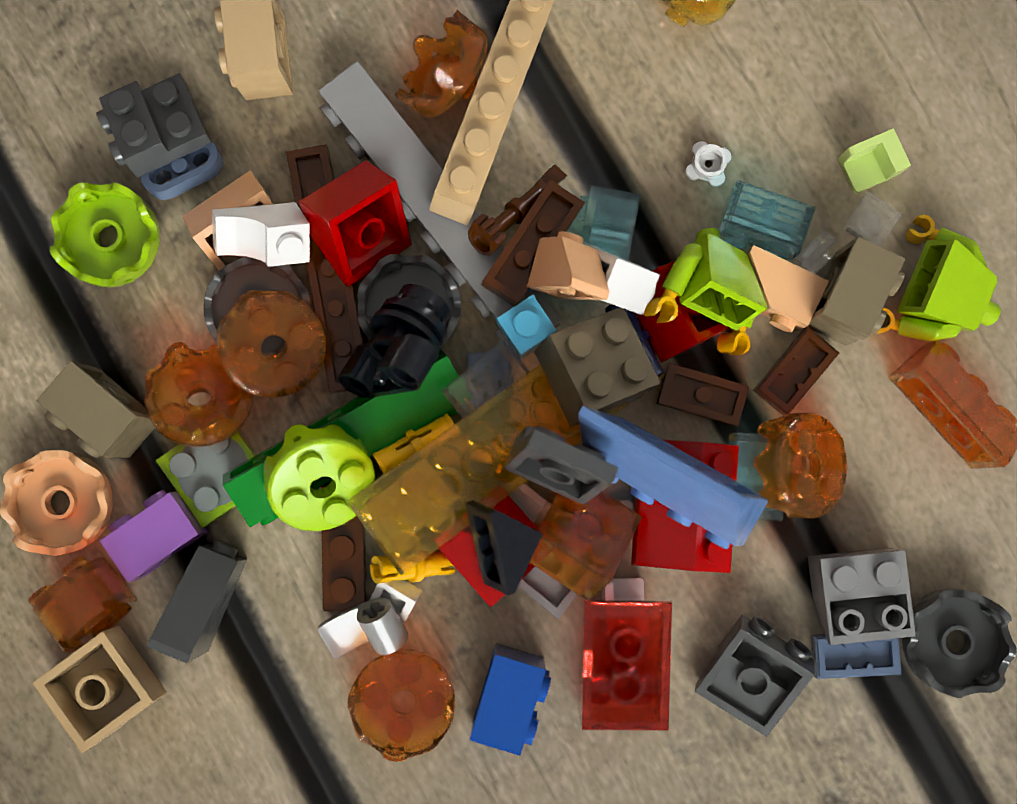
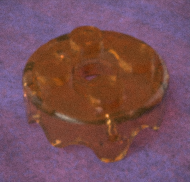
M458 10L455 11L453 17H447L444 21L443 27L447 32L446 37L436 39L428 35H419L415 38L413 49L419 63L414 71H409L403 75V82L410 93L398 89L394 94L398 99L426 118L442 115L459 99L465 100L473 93L477 85L475 77L488 52V39L484 30ZM436 51L437 54L432 56V53Z
M251 290L242 294L235 306L221 319L217 331V353L223 369L231 381L242 390L255 396L266 398L284 397L304 388L317 375L326 353V335L322 323L315 312L294 294L283 290ZM271 335H277L284 339L283 350L275 356H268L261 352L263 340Z
M176 342L167 348L163 360L147 372L145 377V399L143 400L151 423L165 438L183 446L204 447L223 442L243 427L251 412L253 394L248 367L243 359H235L218 345L213 344L205 350H193L186 343ZM198 392H204L211 396V399L201 406H195L188 402L189 398Z
M812 412L788 413L782 417L763 422L757 430L763 438L768 439V444L764 451L754 458L753 463L755 469L761 475L764 484L758 494L769 499L765 507L788 514L787 518L811 519L821 517L830 512L843 494L847 477V456L844 440L837 429L825 417ZM807 457H808L809 462H810V470H809V473L807 472V469H806V460H807Z
M398 649L388 655H378L361 670L349 692L347 707L357 737L362 742L378 750L383 758L398 762L428 753L440 743L453 722L456 709V694L453 681L447 670L435 658L415 649ZM401 690L410 692L415 698L416 704L414 709L407 713L397 711L392 704V696L396 692Z

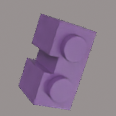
M161 490L143 502L146 509L133 518L130 514H127L113 522L108 527L111 533L100 540V543L127 583L142 579L168 561L167 559L174 554L184 550L208 533L206 528L201 527L178 492H169L167 494L165 490Z

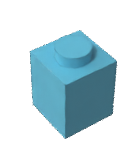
M531 295L497 318L498 328L520 360L535 351L550 334L557 332V329L534 295Z

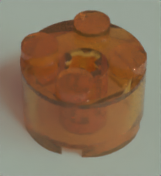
M84 556L74 559L62 569L61 572L64 575L52 586L46 585L38 589L28 600L33 607V613L64 653H70L82 647L83 644L80 639L90 635L95 637L102 631L113 628L132 609L128 602L137 601V597L106 558L98 557L89 562Z

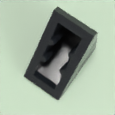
M474 500L465 503L483 583L507 596L515 593L543 534Z

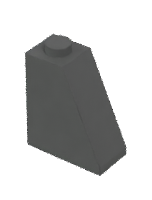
M215 540L213 545L204 544L198 546L146 647L184 663H189L209 651L247 561L246 558L236 555L238 552L237 547L219 540Z

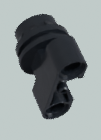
M417 284L402 286L399 293L387 298L381 308L373 315L371 327L376 336L372 342L356 346L338 376L339 383L350 393L362 398L419 390L438 357L441 349L440 346L446 339L445 323L450 316V308L438 294L426 287Z

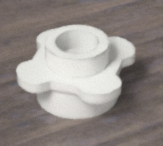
M704 141L695 143L692 147L694 155L692 163L686 168L687 177L693 181L697 179L708 181L713 187L722 185L725 181L724 169L731 160L730 151L727 148L707 144ZM711 161L712 167H706L705 162Z

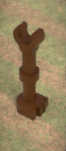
M555 164L523 196L511 199L505 205V211L495 219L491 217L489 219L484 214L478 216L468 230V238L472 246L480 254L491 256L505 241V232L515 223L521 224L549 180L559 184L567 175Z

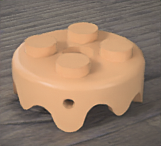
M63 450L41 451L31 459L14 465L4 475L5 492L0 504V515L6 520L14 533L13 543L22 550L52 556L70 554L82 550L95 542L104 532L110 521L113 509V493L110 482L103 470L93 460L82 454ZM60 490L65 492L70 500L69 508L63 514L56 513L51 506L53 495Z

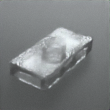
M502 339L443 389L442 393L465 422L470 424L477 420L521 380L529 370L506 340Z

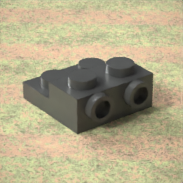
M180 73L144 90L137 81H134L99 98L103 109L96 112L97 118L104 131L108 135L113 133L115 138L114 141L108 143L109 149L116 162L120 166L126 164L137 178L212 143L189 88Z
M527 426L516 437L504 469L581 504H585L611 486L619 468L606 462V457L601 453L582 445H569L565 443V439L561 435L538 426L533 428Z
M741 614L720 643L718 654L695 684V692L767 737L815 675L814 660L810 657L811 651L802 642L793 638L785 642L774 635L775 629L765 619L754 616L750 620Z

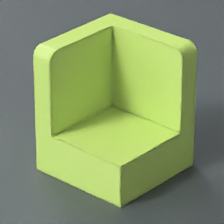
M894 128L849 147L837 158L855 194L897 177L911 166Z

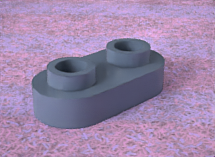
M212 142L142 175L141 182L153 197L160 200H168L217 176L223 166V157Z

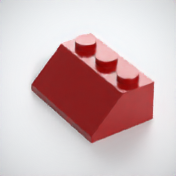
M663 440L737 481L739 445ZM636 498L631 565L698 572L731 573L732 544H730L728 549L722 548L704 537L707 530L694 522L687 527L666 515L669 510L667 506L656 500L650 505Z

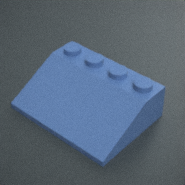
M582 406L578 413L582 444L604 455L606 462L619 467L613 482L614 484L620 479L632 486L629 493L639 500L650 505L656 500L667 506L669 510L666 515L687 527L692 522L707 530L704 537L722 548L728 549L730 544L733 546H744L769 499L620 416Z

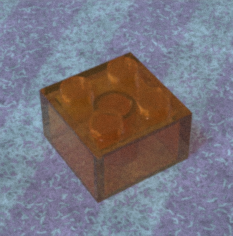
M552 491L531 527L543 535L530 563L585 600L590 601L611 582L642 516L604 491L585 504Z

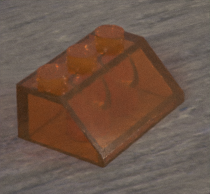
M938 340L923 345L888 376L971 469L1004 468L1011 461L1017 449V426L1015 425L1017 420L1007 408L1001 405L997 406L987 395L989 390L985 383L977 376L969 375L959 364V355L949 345L941 344Z

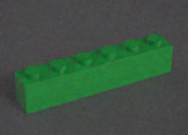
M440 349L435 363L419 390L372 398L358 396L306 427L320 429L328 425H337L355 440L360 438L371 461H375L372 453L378 452L406 436L404 432L410 429L416 431L446 413L450 417L456 415L464 408L463 403L470 400L471 397L450 359ZM284 439L223 474V487L249 528L259 522L261 525L269 524L278 518L271 509L263 487L264 462L268 456H274L281 449ZM321 476L311 483L310 488L319 489V487L331 481L332 478Z

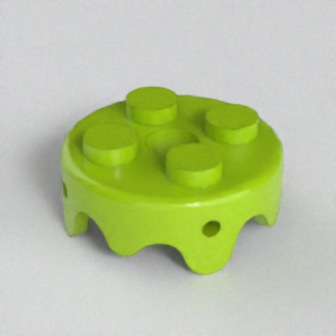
M85 182L73 185L68 191L69 196L67 200L51 216L54 244L50 246L49 250L54 260L75 278L98 287H120L142 276L152 265L158 253L160 243L159 224L148 203L135 192L118 183L96 185ZM106 227H115L118 232L116 242L110 247H102L99 243L100 232Z
M302 424L291 426L284 434V443L281 449L274 456H268L264 462L263 487L271 509L280 520L291 527L303 531H323L345 524L354 518L356 513L367 504L375 485V470L360 438L355 440L337 425H328L320 429H311ZM321 476L332 478L330 484L323 489L310 488L311 483Z

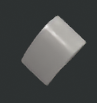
M384 597L349 608L322 622L318 628V633L334 659L367 642H370L377 654L388 655L400 649L408 639V632L392 602Z

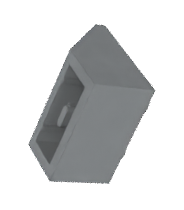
M882 548L808 556L812 596L829 645L916 636L905 550Z

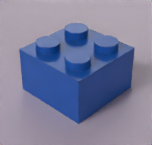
M496 643L472 721L470 741L518 756L521 755L524 744L532 745L539 721L536 719L538 712L534 711L537 701L545 702L551 682V677H549L550 671L545 668L544 657Z

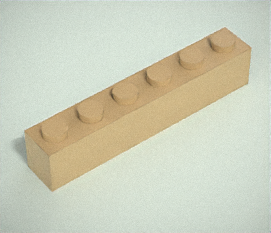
M555 0L509 1L435 189L429 211L464 225H469Z

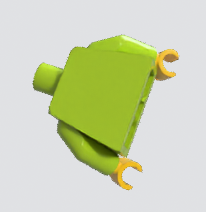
M929 215L917 216L913 223L924 228L925 233L908 229L905 236L912 244L917 245L925 242L926 244L897 309V312L903 316L901 319L895 318L889 309L883 308L882 310L887 312V326L880 328L876 334H883L892 329L897 330L898 335L930 342L955 338L960 331H975L979 328L980 324L990 326L995 323L1000 316L1001 307L990 299L998 283L997 276L987 268V263L978 243L947 228L936 229L935 223Z
M716 228L702 229L696 234V241L684 246L680 251L662 286L665 289L662 297L653 298L647 304L644 315L646 317L653 316L660 311L657 323L674 320L678 315V305L675 298L679 296L680 304L733 329V332L722 333L718 337L717 349L720 353L743 355L750 349V339L745 333L747 327H752L754 318L765 311L767 305L747 254L721 240L720 232Z

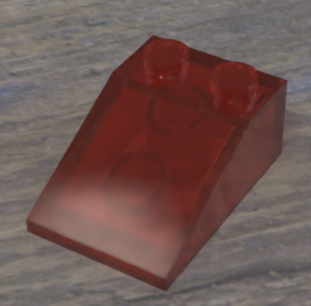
M584 600L578 713L582 730L669 731L671 601Z

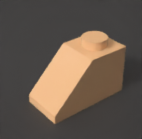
M560 231L556 237L540 238L527 284L528 288L561 300H607L609 295V288L598 250L583 245V238L569 232Z
M753 245L746 254L749 257L767 305V309L762 314L771 318V325L786 332L792 333L794 329L800 331L807 327L829 281Z

